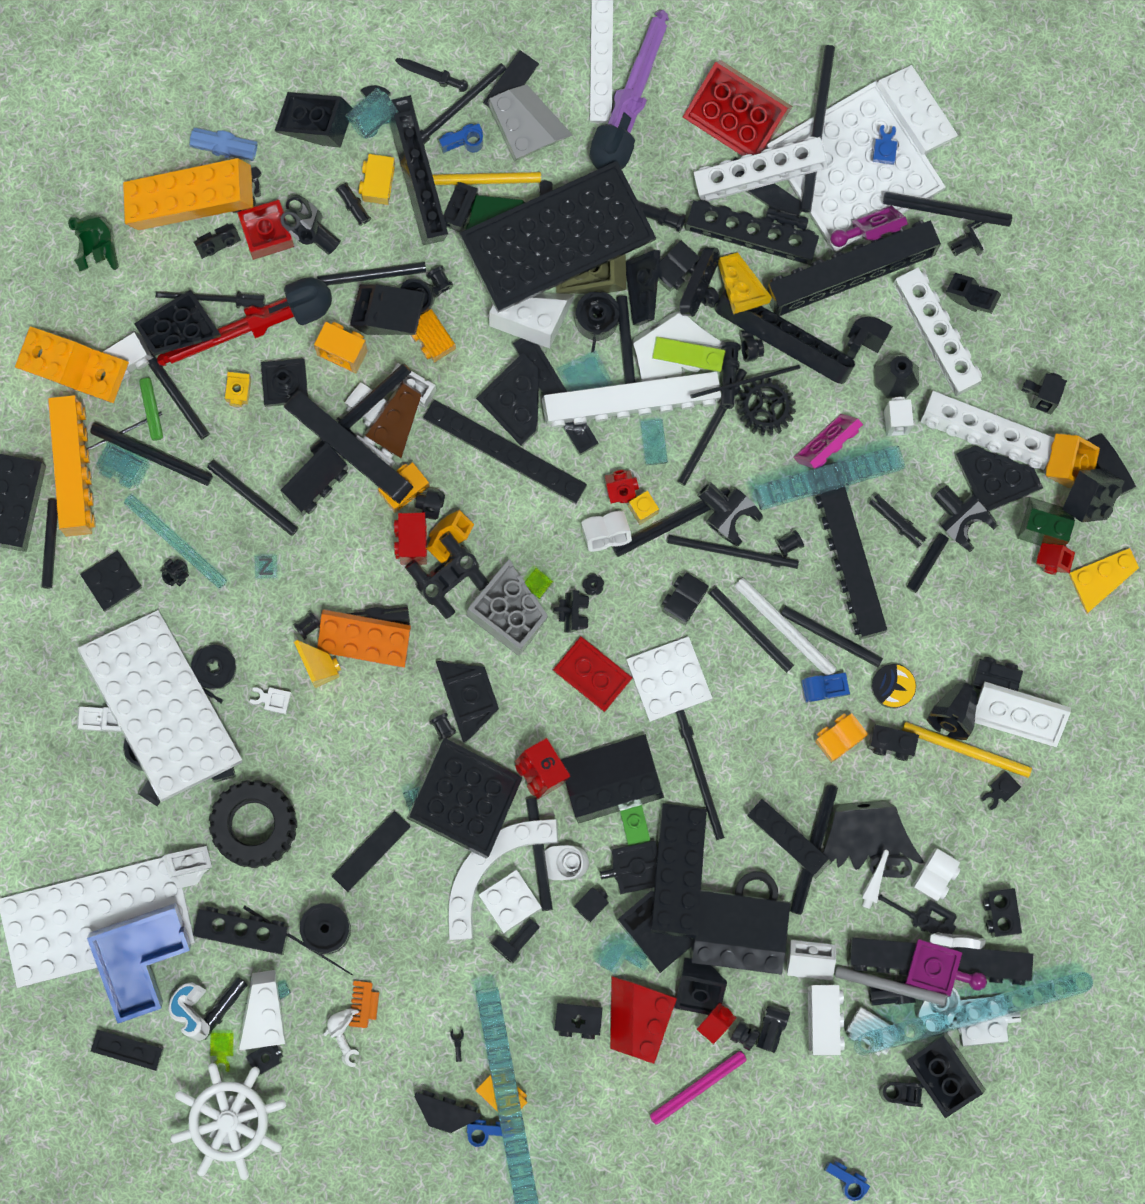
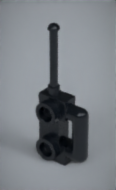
M883 895L878 896L879 901L881 900L910 916L909 918L913 919L911 922L913 927H920L922 932L953 934L957 927L953 925L957 918L956 914L934 901H927L924 908L919 907L917 913H914L888 900ZM932 911L946 918L943 924L930 917Z

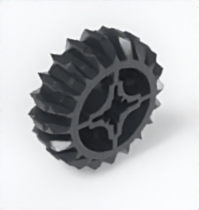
M761 378L759 385L756 381L751 382V387L747 385L744 387L746 393L740 392L739 397L742 400H738L737 405L742 408L737 409V414L743 415L739 419L740 422L748 421L745 425L746 429H749L751 425L753 426V434L759 429L761 430V437L764 436L765 431H768V435L771 437L773 436V429H775L776 433L780 434L782 432L781 427L787 429L789 426L787 422L793 421L794 418L790 414H795L796 409L792 407L796 404V401L788 400L793 396V393H785L788 386L785 385L780 388V380H777L774 385L772 384V378H769L767 383ZM762 391H769L777 396L770 398ZM753 395H756L759 405L750 411L748 406L749 400ZM763 403L771 405L769 411L761 409ZM783 403L784 414L777 420L774 409ZM764 416L771 423L760 422L754 417Z

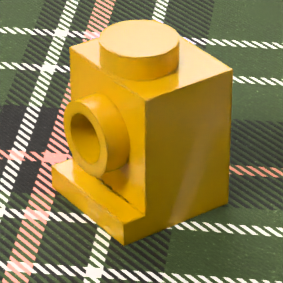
M228 372L225 393L226 402H229V405L233 407H242L243 404L248 405L252 380L250 374ZM235 386H240L241 390L239 392H234L233 388Z

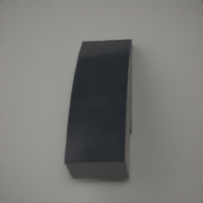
M1101 433L1088 439L1087 441L1100 448L1095 469L1105 468L1125 481L1121 488L1120 496L1134 490L1136 485L1106 437Z

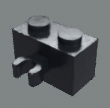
M1046 373L1039 384L1026 379L1021 391L1035 395L1031 408L1051 415L1059 405L1067 380L1062 379L1063 377L1059 374Z

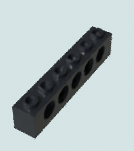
M693 200L686 224V231L811 266L819 235H815L814 231L808 229L801 231L794 229L793 225L787 223L780 225L773 223L774 221L769 218L762 217L759 219L752 217L753 215L748 212L742 211L738 213L732 211L727 206L716 207L705 200ZM707 216H714L717 221L709 223L705 218ZM735 222L738 227L730 229L726 223ZM751 227L756 228L758 234L751 235L747 229ZM771 233L777 234L779 239L772 241L768 235ZM796 239L800 242V245L794 247L790 245L789 241Z

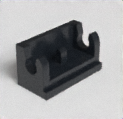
M458 182L443 215L447 228L457 232L463 231L471 213L472 204L475 202L476 195H478V188Z

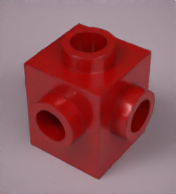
M621 469L613 472V474L605 475L611 504L616 502L627 503L636 498L635 490H639L637 477H632L631 470Z

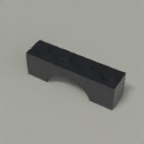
M763 799L747 814L754 824L779 844L815 879L831 863L820 850Z

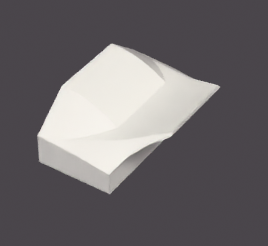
M207 846L163 856L169 878L174 881L177 889L197 885L203 874L212 868Z

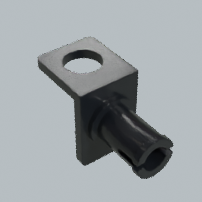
M974 221L966 226L964 230L966 237L950 244L951 251L954 250V256H958V254L970 248L975 250L977 256L981 255L984 249L974 229L986 224L985 222Z

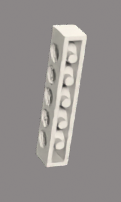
M808 137L803 142L796 144L787 143L778 149H765L760 154L744 155L739 160H726L717 166L701 167L698 171L694 172L700 199L709 202L828 168L821 138ZM800 154H808V156L805 159H798V156ZM779 160H787L784 165H777ZM759 165L766 166L764 170L756 171ZM744 171L741 177H735L736 172ZM723 177L720 183H714L715 178Z
M918 267L896 278L893 285L954 395L957 397L978 386L982 381V374L979 368L972 364L970 360L971 354L967 347L963 348L959 332L956 328L953 329L949 323V314L940 307V299L937 293L930 289L927 275L925 272L921 273ZM920 290L923 293V297H915L913 291ZM931 309L934 315L931 317L926 316L923 310ZM939 327L943 329L944 335H937L934 332V328ZM951 346L955 353H946L944 347ZM962 365L965 368V373H958L955 370V366Z
M935 391L932 392L920 423L930 428L946 432L950 436L959 437L971 444H977L989 449L991 452L1000 453L1012 460H1018L1041 470H1044L1049 462L1052 451L1051 445L1054 441V437Z

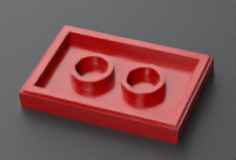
M580 636L553 669V672L604 713L633 679L582 636Z

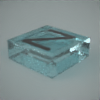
M277 555L255 556V579H278Z

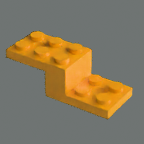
M30 326L15 368L114 404L129 362ZM42 349V354L38 357V353ZM105 372V377L101 381V375Z

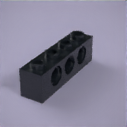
M205 906V910H198L193 932L194 937L284 955L289 928L284 927L285 922L272 920L271 924L262 922L263 918L250 915L249 919L240 918L241 913L227 911V915L218 913L219 909ZM219 919H223L226 924L225 929L221 932H217L214 929V923ZM240 924H246L248 927V932L244 936H238L236 933V928ZM263 928H267L270 931V937L266 941H261L258 937L259 931Z

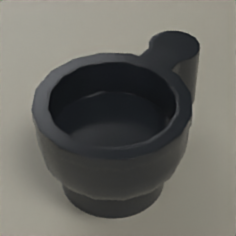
M745 330L740 331L739 336L743 360L750 362L755 361L758 357H763V341L756 340L751 333Z

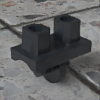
M579 590L565 593V600L560 599L559 607L553 608V613L559 614V622H564V633H572L588 628V617L579 616V609L588 608L589 596L579 594Z

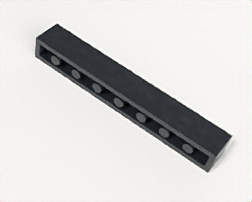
M838 461L816 469L812 468L808 481L811 489L815 488L817 494L814 497L817 509H821L823 517H820L823 530L828 531L827 545L829 551H833L836 558L833 559V566L835 571L840 572L842 580H839L841 592L846 593L848 599L845 602L848 614H852L854 622L851 623L855 636H859V640L884 634L887 631V626Z
M852 937L850 938L848 966H854V971L867 972L868 967L876 968V973L890 974V970H899V975H908L916 943ZM943 946L962 952L958 971L971 975L980 972L986 978H989V983L1003 984V980H1012V985L1025 986V982L1032 981L1033 953Z

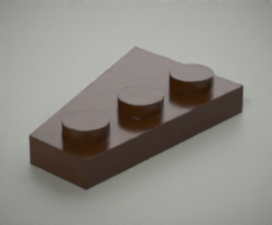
M402 381L365 431V436L399 458H402L421 399V392Z

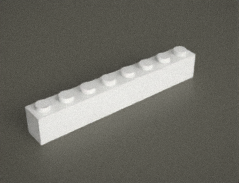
M717 372L544 395L542 404L546 425L558 428L565 426L567 422H574V425L587 423L589 419L601 422L608 420V417L611 416L623 419L630 417V414L633 413L644 416L652 414L654 410L666 413L673 411V408L676 407L688 410L695 408L694 405L703 404V407L714 406L720 400L721 392L718 391L691 399V394L719 387Z

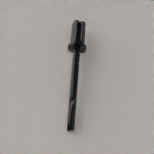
M156 291L155 298L176 299L184 293ZM237 291L236 296L194 294L197 300L236 303V308H240V306L262 308L266 303L265 295L243 294L241 291Z

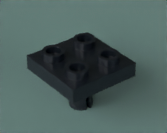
M305 358L261 362L265 407L285 405L297 390L308 397Z

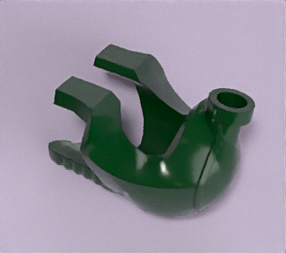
M88 215L81 219L71 217L68 221L69 228L75 230V236L79 238L78 254L74 260L79 271L82 272L89 268L85 257L90 253H93L96 264L104 261L106 258L113 270L118 269L119 264L115 252L113 230L110 224L103 217L97 215Z

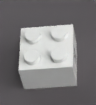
M517 870L479 894L480 899L503 934L542 909Z

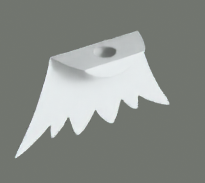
M680 311L669 314L637 335L633 340L641 381L665 379V376L668 378L682 377L681 367L692 372L700 370V368L653 359L652 354L656 337L721 349V344L724 342L707 333L688 316H682Z

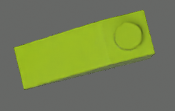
M656 337L652 358L721 372L725 350Z

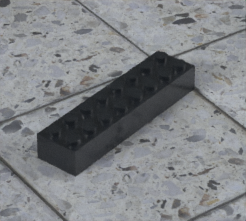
M923 220L918 221L912 225V228L906 230L901 228L897 232H892L891 236L886 238L881 236L879 239L872 240V243L868 245H856L851 249L852 251L845 254L838 252L827 261L822 259L815 261L811 264V267L804 270L802 267L791 271V275L786 277L779 275L772 278L768 284L767 291L772 297L769 304L773 313L778 316L785 315L935 256L941 242L931 220L925 223Z

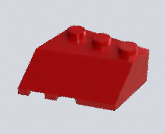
M611 976L610 1049L654 1064L677 998Z

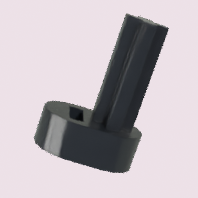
M529 919L509 943L496 934L489 944L513 964L520 956L519 951L540 927L536 922Z

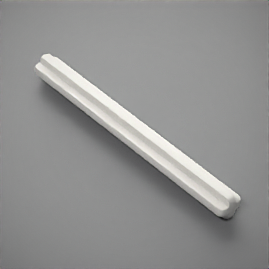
M742 578L736 583V589L826 676L834 674L836 667L749 582Z

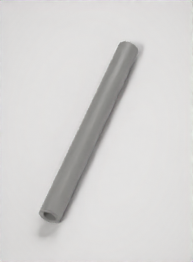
M839 966L836 970V978L945 1006L947 1003L948 995Z

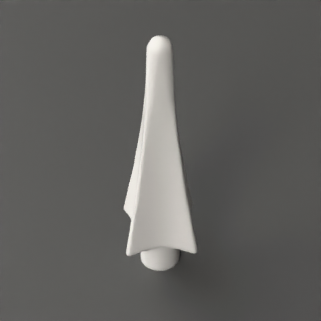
M888 850L883 852L874 874L862 893V899H864L862 906L870 909L872 903H877L882 875L889 854Z

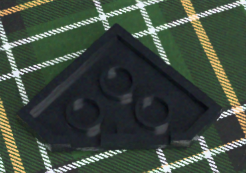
M522 353L476 398L520 446H523L538 432L539 368L525 353Z
M976 445L955 454V458L972 494L990 512L1043 489L1035 469L1028 465L1019 464L1010 458L991 453Z

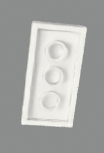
M912 65L877 82V87L922 155L954 140L958 136Z
M984 682L976 703L975 723L1057 747L1070 716L1071 707Z

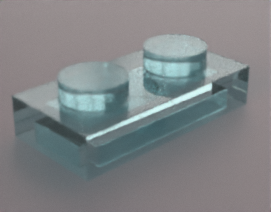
M663 419L641 421L646 466L667 464L668 458Z

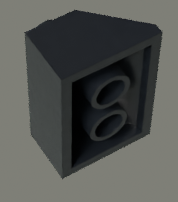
M326 442L280 490L284 500L302 516L306 513L311 514L318 506L316 504L321 497L325 499L332 492L333 489L331 487L337 481L340 483L348 475V472H346L348 465Z
M947 1032L906 1060L944 1118H947L975 1100L986 1090Z

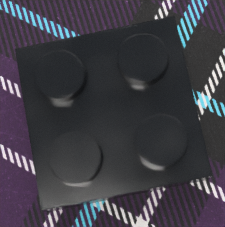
M118 550L80 574L104 612L142 589Z

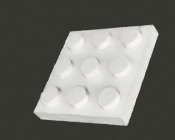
M689 636L626 659L649 722L712 700Z

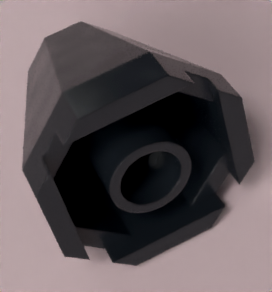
M888 354L875 366V387L886 398L905 397L906 399L919 386V367L906 354Z
M968 683L956 684L932 708L926 720L934 730L941 732L942 728L950 732L947 737L952 739H968L975 727L977 693L973 686Z

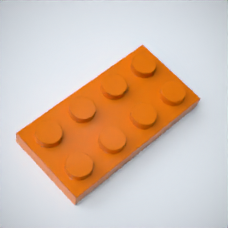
M323 609L317 649L332 655L405 668L411 625Z

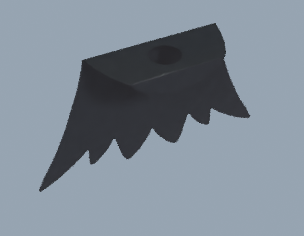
M886 801L841 804L836 809L833 825L823 854L831 863L837 858L838 868L850 856L854 869H860L868 855L871 858L874 855L883 854L885 850L889 851V855H900L902 853L917 863H925L909 839L895 805Z

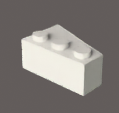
M276 971L252 973L239 1037V1050L285 1044V1031Z

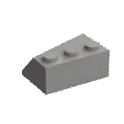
M527 84L489 98L487 102L514 162L573 136Z
M510 559L467 610V617L518 656L530 644L548 618L547 613L534 594L530 592L521 575L519 576Z

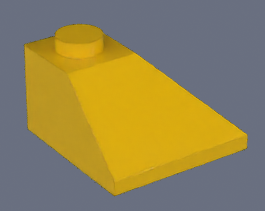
M299 640L294 641L315 688L340 677L338 671L341 668L336 658L331 659L330 655Z

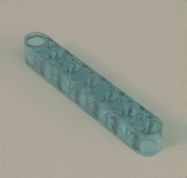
M892 446L767 482L753 489L760 510H765L897 472L906 468L900 447Z

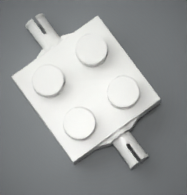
M1002 996L960 1000L956 1020H953L952 1025L946 1030H958L961 1036L962 1047L1008 1042V1023H1021V1018H1018L1021 1015L1020 1013L1006 1014Z

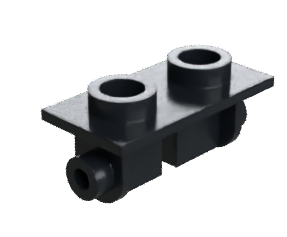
M226 223V225L215 229V236H212L211 232L197 237L194 244L201 259L212 256L216 252L241 241L233 223L230 225Z

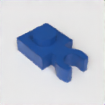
M881 125L879 129L881 139L875 140L873 162L894 165L897 141L891 140L896 134L895 126L892 127L890 134H886L884 132V125Z

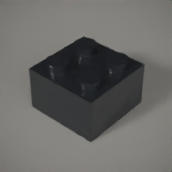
M1105 468L1080 470L1062 510L1080 522L1107 520L1113 512L1116 499L1121 495V488L1125 481Z

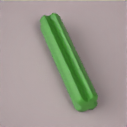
M143 378L139 380L150 437L153 441L163 439V433L152 381L150 378Z

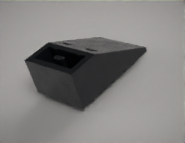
M360 284L350 326L366 335H416L426 293L378 284Z
M651 890L620 916L617 922L661 973L691 948L692 939L651 933L654 892Z

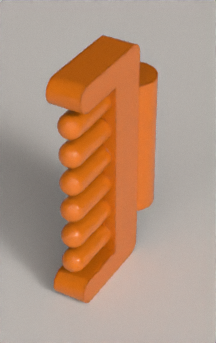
M354 981V986L364 988L354 987L352 989L354 992H361L363 994L353 993L352 997L362 999H352L351 1002L362 1005H351V1009L361 1011L355 1014L360 1015V1017L353 1016L352 1021L348 1025L350 1027L368 1028L369 1019H377L379 992H372L373 984L371 982Z

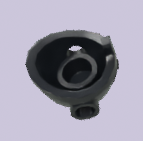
M407 279L401 285L402 289L426 293L421 314L429 311L434 304L435 298L440 295L435 285L431 287L423 280Z

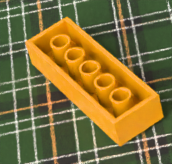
M239 158L123 182L125 224L137 230L253 208L251 165Z
M75 395L48 398L59 529L66 537L92 534V528L96 527L95 516L90 510V506H94L93 494L90 493L88 485L92 484V476L86 463H90L89 450H86L85 442L88 441L87 428H84L83 420H86V409Z

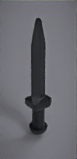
M395 59L397 64L404 69L437 81L441 87L450 85L458 88L459 92H465L468 89V82L466 80L461 81L451 77L447 70L440 72L409 59Z

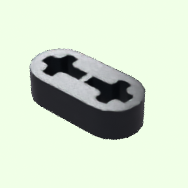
M877 854L870 858L868 864L872 874L876 870L874 865L878 864L882 854ZM888 855L885 863L888 867H884L882 877L905 878L909 876L912 872L910 860L902 855ZM901 862H904L905 866H907L901 872L897 867H892L900 866Z

